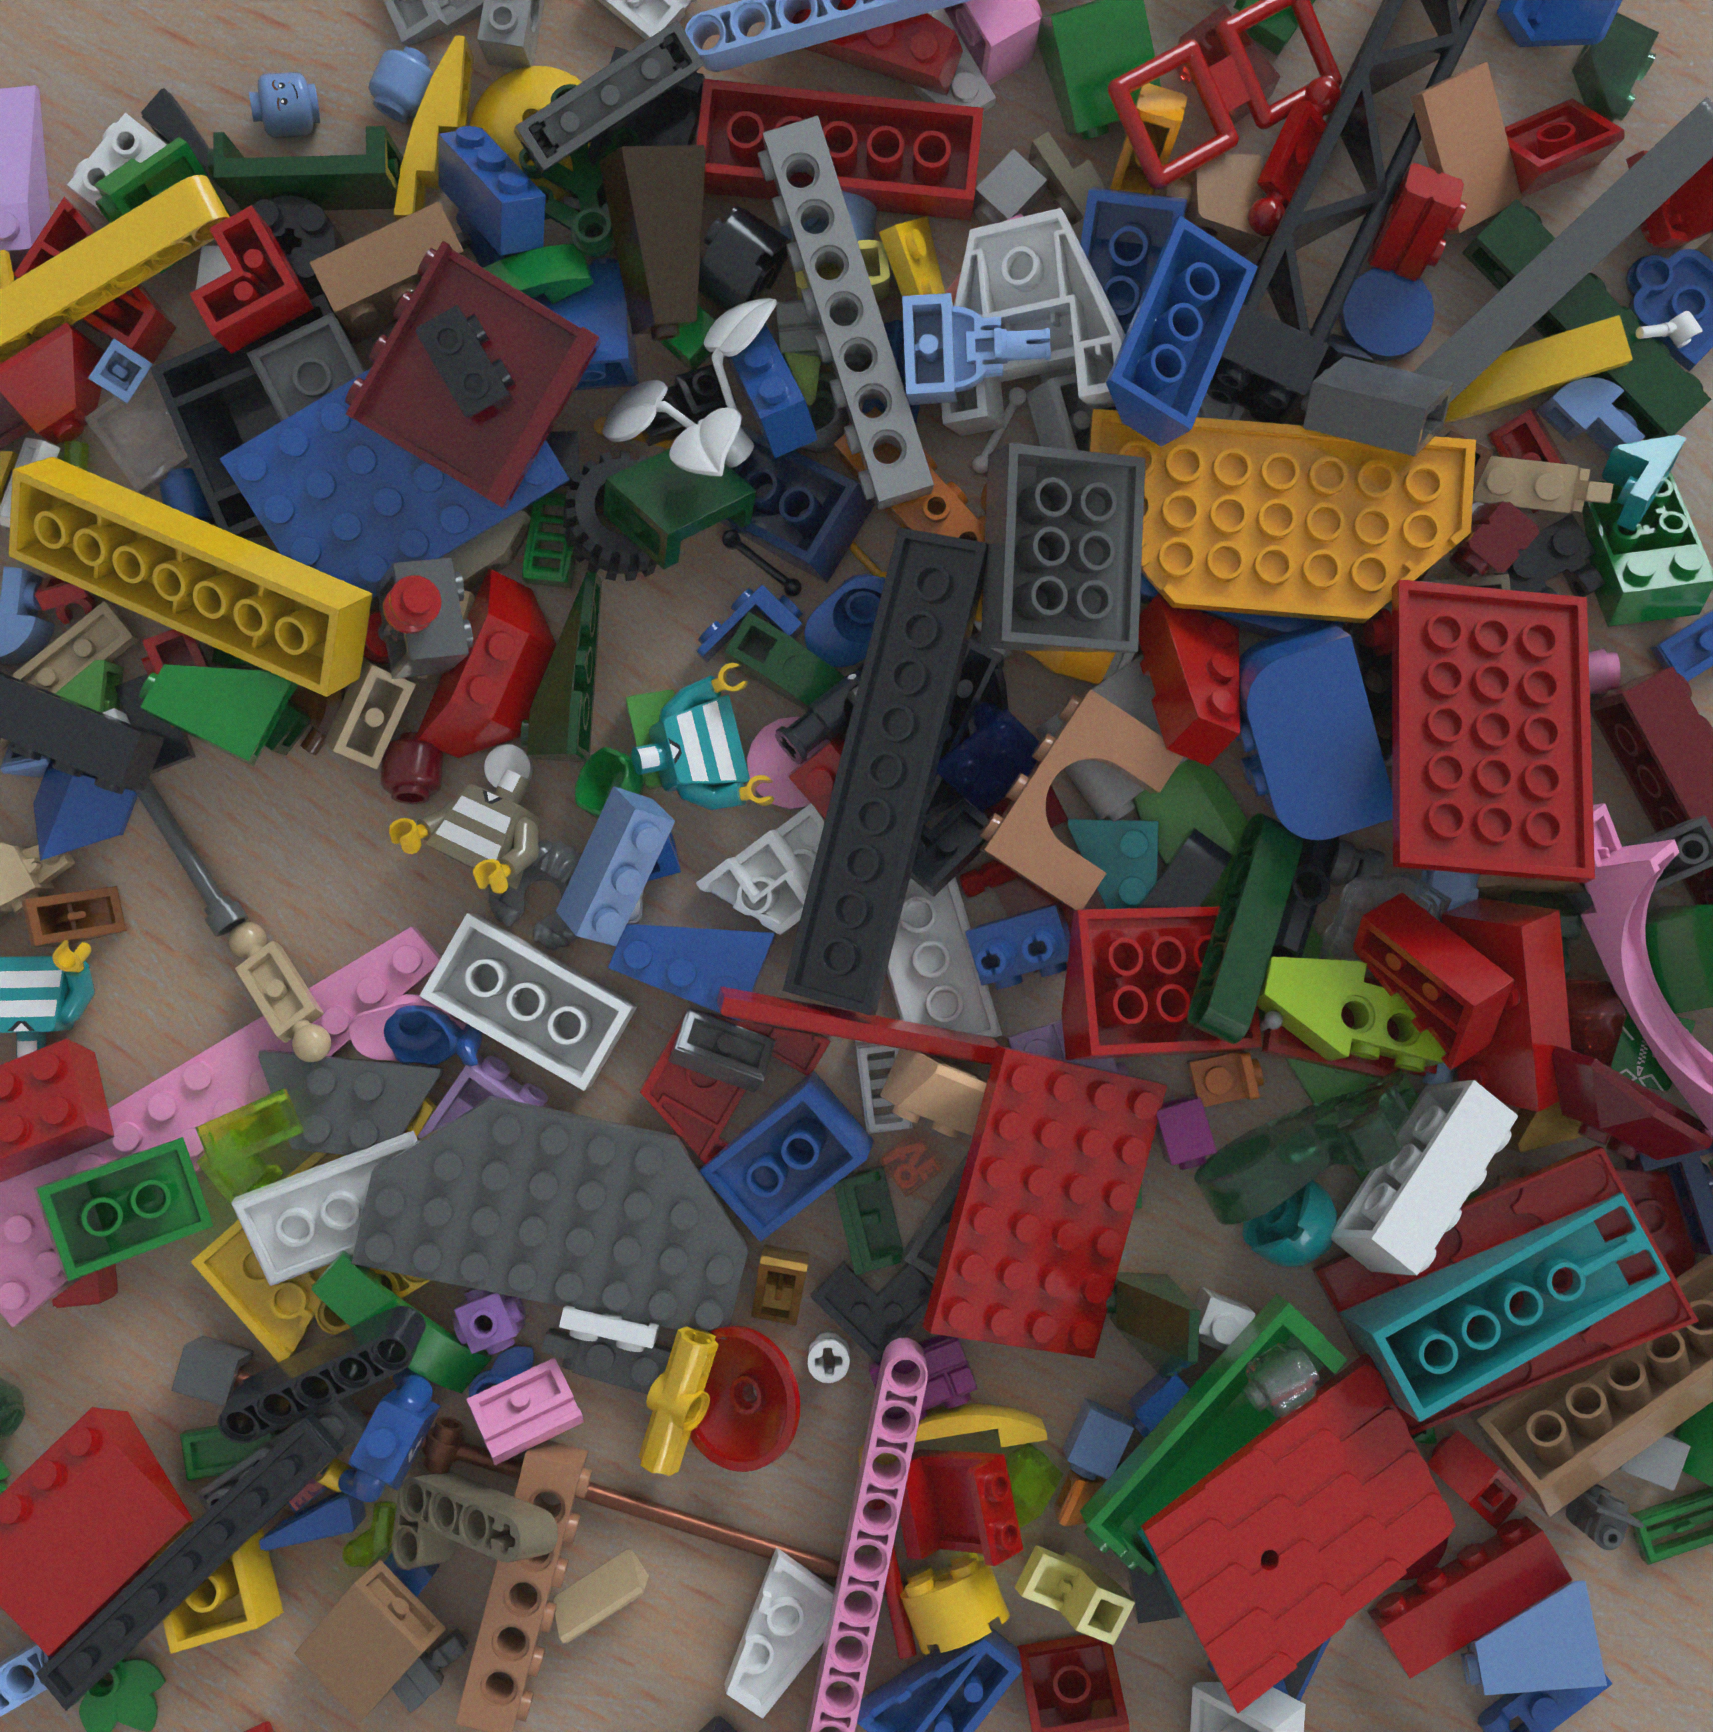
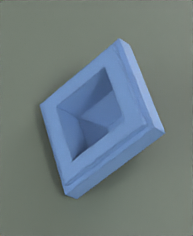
M11 742L0 766L2 773L42 778L51 758L42 755L40 760H35L11 751L13 742Z

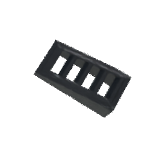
M165 88L161 89L142 110V118L155 134L167 144L178 137L185 140L208 178L223 189L217 180L211 177L207 162L209 146L173 95Z

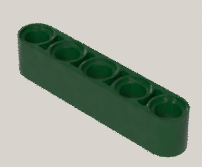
M1257 813L1249 820L1241 835L1187 1014L1190 1026L1230 1044L1238 1043L1250 1027L1304 842V838L1290 832L1281 822L1262 813Z

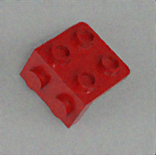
M1643 150L1627 158L1628 168L1630 169L1648 151ZM1713 157L1640 224L1645 239L1652 243L1653 247L1675 250L1713 232Z

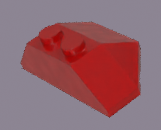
M488 569L467 617L472 628L473 646L468 649L469 654L451 671L442 674L415 736L418 740L429 742L440 751L456 758H461L521 737L522 721L529 720L530 707L556 647L555 639L533 590L492 569Z

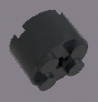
M286 195L272 199H261L256 202L253 207L272 230L309 299L325 294L309 262L346 245L337 228L322 208L312 201L299 196Z
M735 206L725 222L717 218L705 235L704 243L709 248L703 259L700 258L698 292L726 311L739 304L755 300L754 296H759L765 288L770 290L777 280L788 258L786 244L790 243L791 239L745 208Z

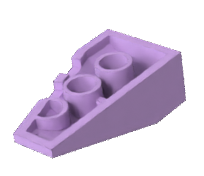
M36 85L0 89V250L9 252L12 269L15 272L50 219L40 91Z

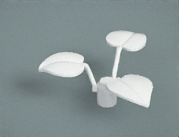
M776 299L752 300L729 309L714 322L705 337V348L709 352H714L711 359L727 408H720L711 412L705 419H701L697 425L669 403L662 401L668 390L664 382L659 380L645 381L632 387L614 404L602 429L604 436L612 442L630 440L643 432L651 424L656 416V412H665L687 428L675 439L669 452L670 459L679 468L696 474L721 477L724 464L731 468L745 461L753 451L754 443L740 426L743 416L736 407L723 367V358L725 356L732 357L737 355L754 340L778 304Z

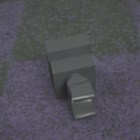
M458 1628L446 1636L429 1654L425 1651L393 1686V1691L410 1713L423 1704L431 1694L442 1686L444 1675L439 1669L455 1661L467 1650L465 1647L469 1643Z

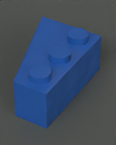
M627 924L608 968L720 1013L717 1005L720 986L754 992L777 933Z
M991 1626V1633L968 1645L940 1653L938 1648L862 1698L857 1724L867 1732H974L1022 1671L1019 1649Z

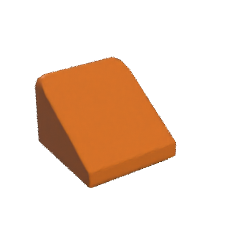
M1070 1469L1053 1506L1059 1524L1073 1526L1085 1523L1080 1510L1103 1485L1101 1479L1096 1477L1095 1480H1090Z

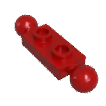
M1318 77L1312 80L1306 87V101L1293 103L1257 181V184L1267 195L1257 200L1251 206L1248 212V221L1251 228L1261 236L1274 235L1327 123L1324 121L1323 116L1333 112L1341 95L1340 86L1330 77Z

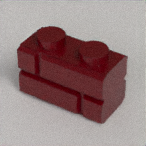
M1510 501L1478 506L1472 513L1471 533L1449 551L1452 554L1449 562L1467 577H1471L1473 574L1483 577L1485 573H1504L1520 556L1518 550H1525L1539 535V526Z

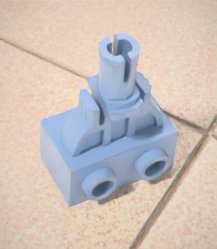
M951 293L902 296L906 395L910 405L957 402V392L972 389L981 383L985 377L1003 376V364H1007V361L1051 359L1050 328L1006 331V329H1001V317L983 318L971 309L953 306Z

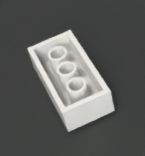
M467 913L419 995L583 1091L594 1084L638 1007L633 1002L485 917L473 913Z
M1475 1080L1426 1085L1386 1148L1398 1141L1401 1144L1378 1158L1337 1221L1331 1235L1332 1241L1371 1272L1417 1276L1419 1272L1424 1271L1433 1262L1436 1256L1435 1247L1443 1234L1452 1229L1459 1221L1462 1214L1460 1208L1469 1193L1475 1191L1485 1180L1487 1175L1485 1168L1494 1154L1501 1151L1511 1138L1510 1129L1518 1115Z

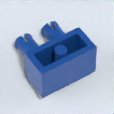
M1060 902L977 925L965 931L981 986L994 983L996 990L1022 983L1021 975L1039 970L1041 977H1046L1067 970L1066 962L1068 961L1071 935Z

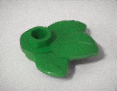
M123 1658L110 1671L114 1679L113 1681H107L102 1678L85 1694L79 1707V1715L86 1732H112L117 1722L145 1732H151L155 1727L158 1706L156 1698L152 1693L161 1688L166 1679L160 1669L148 1660L138 1658L125 1661Z

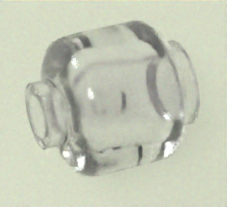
M1280 1343L1247 1364L1245 1370L1249 1383L1244 1385L1243 1389L1249 1401L1258 1412L1266 1408L1272 1415L1281 1418L1311 1401L1316 1396L1315 1383L1320 1379L1314 1365L1301 1348L1297 1346L1292 1349Z

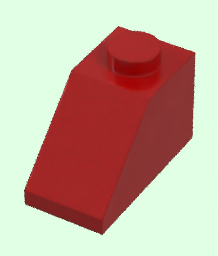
M1458 1429L1451 1437H1445L1437 1443L1432 1451V1458L1426 1463L1434 1473L1495 1529L1503 1523L1527 1496L1498 1465Z

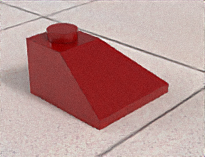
M65 322L0 364V392L37 434L55 445L60 442L72 441L83 433V427L95 420L102 388L87 378L105 351L68 322Z

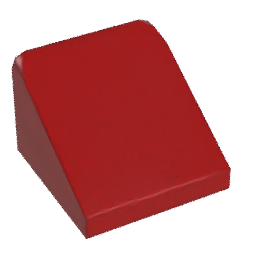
M116 1264L83 1276L52 1299L53 1307L65 1308L95 1305L114 1297L118 1293Z

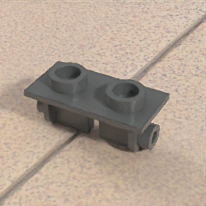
M1595 1484L1568 1504L1566 1516L1570 1523L1583 1533L1588 1534L1587 1536L1604 1550H1614L1621 1545L1629 1524L1642 1529L1644 1524L1627 1512L1629 1504L1611 1496V1491L1607 1488Z

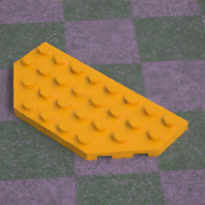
M1093 409L1091 414L1089 452L1145 458L1141 572L1172 608L1364 624L1392 600V586L1399 579L1415 581L1471 533L1476 440L1434 436L1416 456H1411L1304 429L1301 425L1196 417L1190 431L1161 447L1122 423L1117 410Z

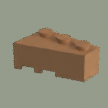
M439 201L309 262L334 313L355 344L360 343L396 319L393 317V313L399 300L406 291L413 294L422 276L417 274L423 257L430 248L437 251L442 241L450 244L454 251L467 258Z

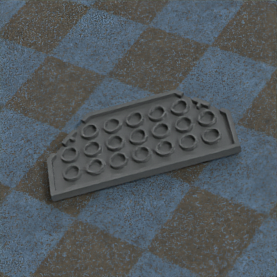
M489 1096L476 1104L473 1109L455 1120L445 1123L416 1141L414 1145L393 1158H388L374 1167L351 1264L565 1307V1305L572 1306L578 1310L602 1315L607 1313L622 1316V1319L646 1324L650 1322L656 1323L661 1327L675 1330L688 1326L710 1332L721 1327L730 1326L748 1255V1244L739 1230H736L725 1213L723 1205L704 1176L698 1171L678 1136Z

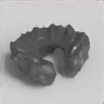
M547 839L539 841V857L524 870L517 890L508 886L507 891L498 894L492 891L490 884L488 885V903L496 919L503 922L507 927L517 922L525 912V893L528 887L536 881L547 880L554 883L558 887L562 899L582 853H578L572 846H566L561 840L554 843ZM556 911L543 918L539 923H536L532 931L534 942H541L550 950H556L558 947H567L572 940L581 938L575 936Z

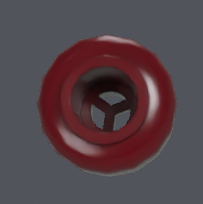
M405 732L400 735V739L390 741L382 757L381 786L391 794V798L394 801L400 803H426L429 801V796L435 795L442 786L443 752L431 743L415 738L417 732Z

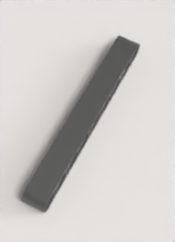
M1706 97L1413 373L1454 382L1449 403L1713 157V102Z

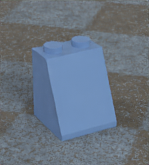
M1574 1581L1565 1584L1467 1644L1469 1653L1461 1654L1466 1684L1475 1685L1476 1693L1481 1695L1607 1686L1586 1581Z

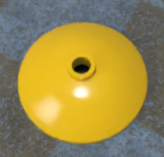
M548 66L522 67L510 71L495 80L480 96L473 110L470 126L482 128L522 170L519 163V154L524 147L514 133L515 126L550 104L551 96L557 88L567 84L579 85L582 81L566 71ZM571 156L559 162L573 171ZM532 160L527 163V165L535 166ZM544 177L531 179L536 186L549 188L553 192L554 198L558 201L563 200L565 196H572V194Z

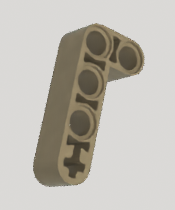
M453 1472L446 1474L433 1473L409 1477L401 1484L396 1506L392 1553L395 1562L401 1569L411 1570L451 1560L455 1554L458 1542L496 1560L510 1563L552 1552L556 1546L558 1529L552 1514L541 1507Z

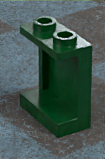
M671 448L607 477L603 514L664 570L679 562L682 540L729 517L741 528L751 524L756 490L726 464H724L721 477L688 472L672 462L669 457Z

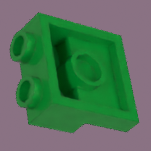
M178 137L143 162L139 163L132 158L95 183V187L102 196L95 202L103 216L111 223L179 181L194 175L207 176L189 144ZM217 193V195H218V197L220 198L222 204L224 205V207H225L227 213H228L229 216L231 217L230 212L228 211V209H227V207L225 206L224 202L222 201L221 197H220L219 194ZM176 263L172 264L171 266L167 267L159 273L162 274Z

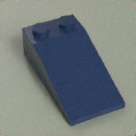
M740 424L741 428L754 443V448L745 461L735 467H731V469L756 490L751 524L743 528L730 517L721 521V523L793 566L828 583L875 506L874 502L871 499H865L862 487L858 482L794 450L774 458L764 435Z

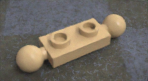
M243 922L235 926L229 935V947L236 956L247 959L237 966L235 970L276 1037L285 1043L292 1039L293 1051L299 1059L305 1062L322 1060L330 1051L331 1037L326 1029L312 1023L324 1015L286 952L281 945L273 940L267 944L266 933L258 924Z

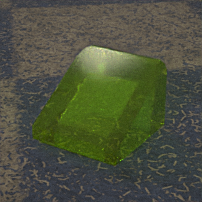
M783 352L782 356L805 398L807 407L812 406V404H815L820 368L819 357Z

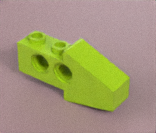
M1270 957L1256 1006L1265 1013L1269 1011L1279 1012L1283 1017L1282 1026L1326 1060L1333 1061L1349 1057V1053L1371 1060H1378L1379 1055L1396 1059V1067L1413 1072H1424V1068L1427 1066L1444 1063L1441 1057L1446 1052L1428 1030L1420 1033L1411 1021L1417 1016L1398 993L1391 997L1383 987L1364 982L1367 963L1348 960ZM1344 1006L1348 1007L1354 1015L1352 1029L1347 1027L1342 1020L1341 1012ZM1389 1018L1398 1026L1399 1036L1397 1041L1388 1034L1387 1022Z

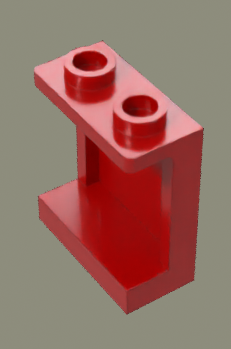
M919 1449L912 1453L899 1515L907 1558L922 1560L941 1549L983 1554L987 1566H997L1024 1550L1004 1454Z

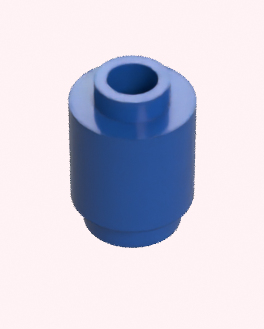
M179 468L167 472V478L159 482L163 504L209 524H214V517L193 468Z

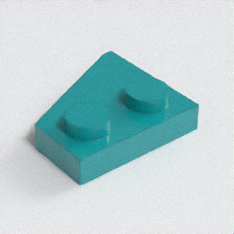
M1068 819V828L1082 857L1107 873L1097 887L1106 908H1137L1157 881L1159 821L1117 820L1113 822L1112 820Z

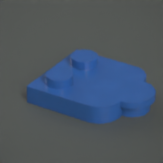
M1694 249L1677 251L1669 259L1659 255L1644 256L1632 264L1626 275L1627 288L1634 296L1628 308L1635 313L1641 327L1669 322L1685 311H1689L1694 316L1703 332L1693 336L1691 342L1678 349L1669 336L1652 337L1664 343L1669 349L1671 357L1690 372L1713 347V261L1702 252Z

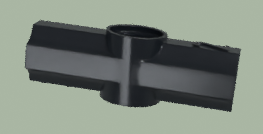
M1339 836L1326 840L1304 838L1302 851L1271 957L1302 958L1317 907L1330 894L1331 885L1327 875ZM1296 883L1302 888L1303 896L1299 893Z

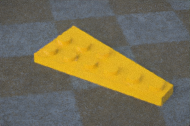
M428 1097L423 1102V1107L415 1120L409 1124L404 1132L405 1134L414 1131L417 1140L420 1139L417 1137L437 1108ZM314 1152L287 1177L346 1155ZM239 1219L191 1261L194 1267L278 1363L294 1355L314 1321L316 1307L321 1299L312 1291V1285L331 1265L328 1264L270 1286Z

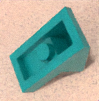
M1677 434L1621 444L1612 449L1603 470L1602 478L1623 487L1617 503L1624 505L1617 521L1618 525L1635 531L1672 471L1685 443V437Z

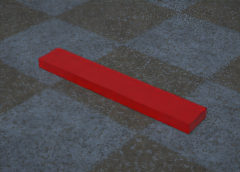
M720 986L717 998V1005L722 1016L986 1065H992L997 1045L1000 1046L993 1037L876 1015H867L855 1011Z

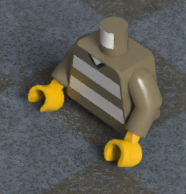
M506 769L494 793L475 784H470L465 787L458 797L443 808L419 819L417 825L414 820L409 818H401L392 822L388 829L391 841L394 844L400 843L403 852L414 854L420 850L422 846L421 839L428 841L427 846L473 868V876L479 889H485L490 884L492 891L498 894L507 891L508 886L517 890L524 870L539 857L538 829L541 824L540 817L520 806L531 781Z

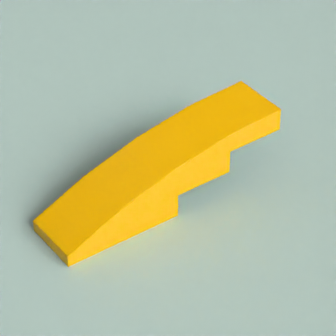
M455 35L430 79L413 120L399 174L394 216L397 221L425 208L426 188L441 189L438 186V134L454 132L459 127L468 126L474 56L465 36Z
M1620 315L1503 352L1449 403L1444 425L1524 402L1530 396L1561 388L1572 381L1629 364L1633 358Z

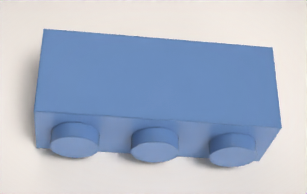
M613 786L556 909L558 915L575 936L617 946L675 823V820L654 799Z

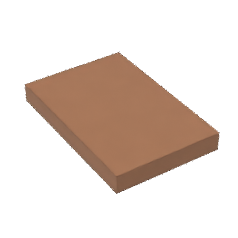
M1487 61L1475 64L1410 97L1429 168L1434 169L1437 174L1442 172L1462 179L1464 183L1461 201L1467 203L1466 210L1455 231L1447 229V235L1458 234L1506 209L1516 198L1519 201L1522 200Z

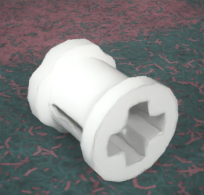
M825 1331L819 1333L815 1340L810 1343L807 1365L809 1372L815 1379L822 1383H834L846 1375L850 1363V1348L847 1340L842 1338L837 1332ZM824 1348H832L833 1355L837 1356L835 1357L834 1365L829 1366L825 1364V1359L822 1358Z

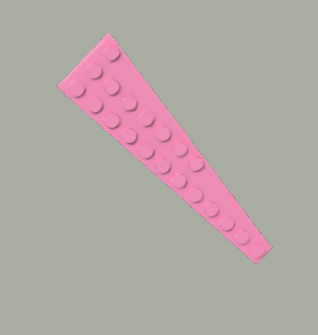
M416 927L406 929L308 988L324 1013L312 1024L326 1029L331 1037V1048L326 1056L334 1057L351 1042L348 1028L350 1021L356 1015L388 1006L394 998L399 995L408 994L434 971L441 956ZM263 1015L110 1107L108 1111L115 1137L0 1182V1313L12 1327L21 1324L70 1282L63 1276L33 1188L181 1137L184 1138L191 1162L197 1174L276 1106L258 1058L259 1051L294 1052L292 1039L285 1043L277 1038Z

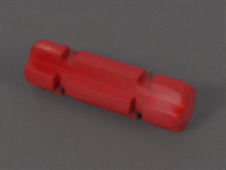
M993 860L982 865V869L979 871L975 868L959 876V883L964 894L967 897H973L985 892V887L990 886V888H994L1019 877V875L997 860Z

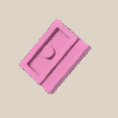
M555 1357L466 1399L494 1465L584 1423L581 1410L574 1400V1396Z

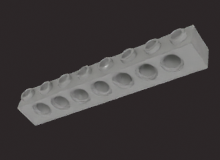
M815 116L764 132L765 151L757 153L765 181L774 180L779 194L778 197L772 198L774 211L779 226L788 225L793 242L786 244L789 259L794 273L803 271L808 288L801 290L803 303L808 318L815 316L818 318L822 333L815 335L816 344L823 364L831 362L836 379L829 381L837 409L846 407L851 425L845 426L844 432L852 455L860 452L865 470L858 472L865 499L874 498L877 509L881 510L932 494L934 487L932 476L819 117ZM796 173H806L813 178L812 183L804 188L794 187L788 180ZM811 218H820L828 225L819 234H811L804 230L802 226ZM825 263H834L843 271L838 278L833 280L823 279L817 274L818 268ZM847 308L856 314L857 319L848 326H840L833 322L831 315L837 309ZM861 353L870 359L871 365L865 371L854 372L846 366L845 361L850 355ZM875 398L884 404L886 410L877 418H869L861 413L859 409L860 404L866 399ZM884 443L892 444L899 450L900 457L891 464L881 463L873 454L875 448Z

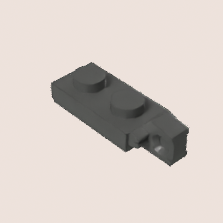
M549 1328V1331L546 1332L541 1352L564 1358L562 1368L573 1370L572 1373L648 1395L654 1381L660 1374L665 1372L672 1348L655 1343L652 1349L644 1347L642 1352H632L617 1347V1340L598 1336L597 1341H584L570 1336L568 1332Z

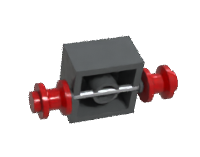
M452 558L393 563L375 586L380 611L369 617L363 657L375 664L389 663L392 679L448 673L469 654L468 649L473 646L471 624L468 619L463 620L460 601L464 600L462 576L460 572H454Z

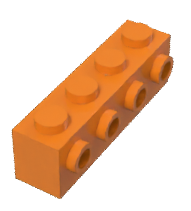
M875 406L865 416L877 418L882 413ZM844 434L834 443V455L860 483L858 472L865 470L860 452L851 454ZM889 443L877 446L873 452L875 458L884 464L894 463L900 457L899 450ZM923 449L934 483L932 494L884 508L885 512L900 528L985 543L986 517L983 515L979 518L975 517L965 506L969 501L964 492L952 481L945 484L935 473V470L938 468L937 464Z

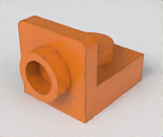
M1244 1050L1227 1052L1187 1061L1194 1095L1201 1098L1204 1107L1244 1098L1248 1100L1260 1098L1258 1087L1264 1085L1263 1073L1258 1059H1251L1249 1052Z

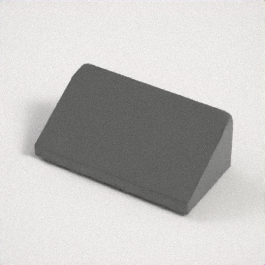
M688 1008L668 1061L742 1089L756 1092L764 1081L776 1040Z

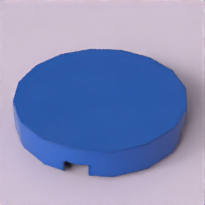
M1373 268L1354 281L1339 313L1342 333L1347 339L1367 355L1373 356V359L1389 361L1403 358L1419 347L1431 330L1435 311L1432 295L1421 279L1413 281L1396 275L1394 270L1388 272L1380 268Z

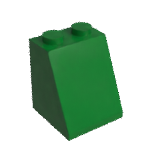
M1095 0L1043 16L1040 20L1037 42L1066 133L1077 134L1081 132L1082 140L1108 133L1107 124L1120 120L1107 91L1109 83L1113 79L1155 57L1144 0ZM1160 78L1155 79L1150 84L1161 87ZM1141 88L1130 93L1135 105Z

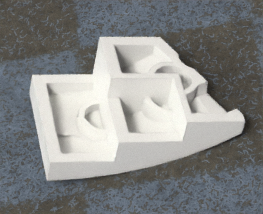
M810 803L779 828L768 831L736 857L726 859L697 881V886L699 889L711 892L734 905L733 908L744 915L753 916L763 926L777 934H785L799 925L825 819Z

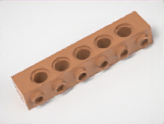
M547 1440L528 1449L525 1453L514 1497L550 1512L556 1521L558 1538L552 1552L546 1555L510 1563L497 1560L455 1721L457 1725L483 1732H513L517 1720L526 1722L534 1692L526 1690L529 1676L538 1677L546 1649L537 1645L541 1631L550 1632L557 1608L556 1603L549 1602L553 1587L561 1589L568 1567L569 1559L562 1558L561 1554L565 1542L573 1544L581 1517L580 1514L573 1513L576 1497L585 1499L593 1471L584 1468L589 1452L587 1450ZM551 1492L560 1499L561 1503L556 1505L548 1504L543 1501L540 1493ZM517 1583H529L537 1592L526 1593L518 1587ZM506 1628H518L525 1636L515 1637ZM495 1672H504L508 1674L512 1678V1680H501L496 1676Z

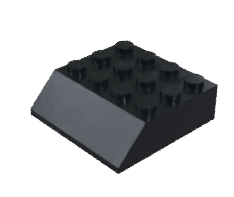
M325 294L310 299L314 306V309L232 354L217 340H214L150 368L217 527L244 539L267 536L268 534L219 458L281 422L247 353L334 312ZM342 325V327H343V329H344V331H345V333H346V335H347V337H348V339H349V341H350V343H351V345H352V347H353V349H354V351H355V353H356V355H357V352H356V350H355V348H354V345H353V343H352V341H351V338H350V336H349L347 330L345 329V327Z

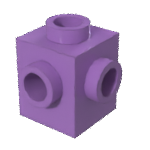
M473 1288L464 1292L466 1299L454 1309L456 1317L453 1318V1326L459 1341L462 1344H468L471 1354L486 1348L488 1355H492L515 1344L513 1337L525 1326L524 1319L526 1318V1313L521 1298ZM482 1315H486L492 1320L493 1326L491 1329H487Z

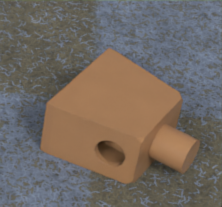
M1222 154L1168 186L1154 191V195L1187 199L1184 218L1243 257L1265 239V236L1257 234L1251 228L1248 221V212L1251 206L1257 200L1263 198V190L1257 184L1262 172L1261 155Z

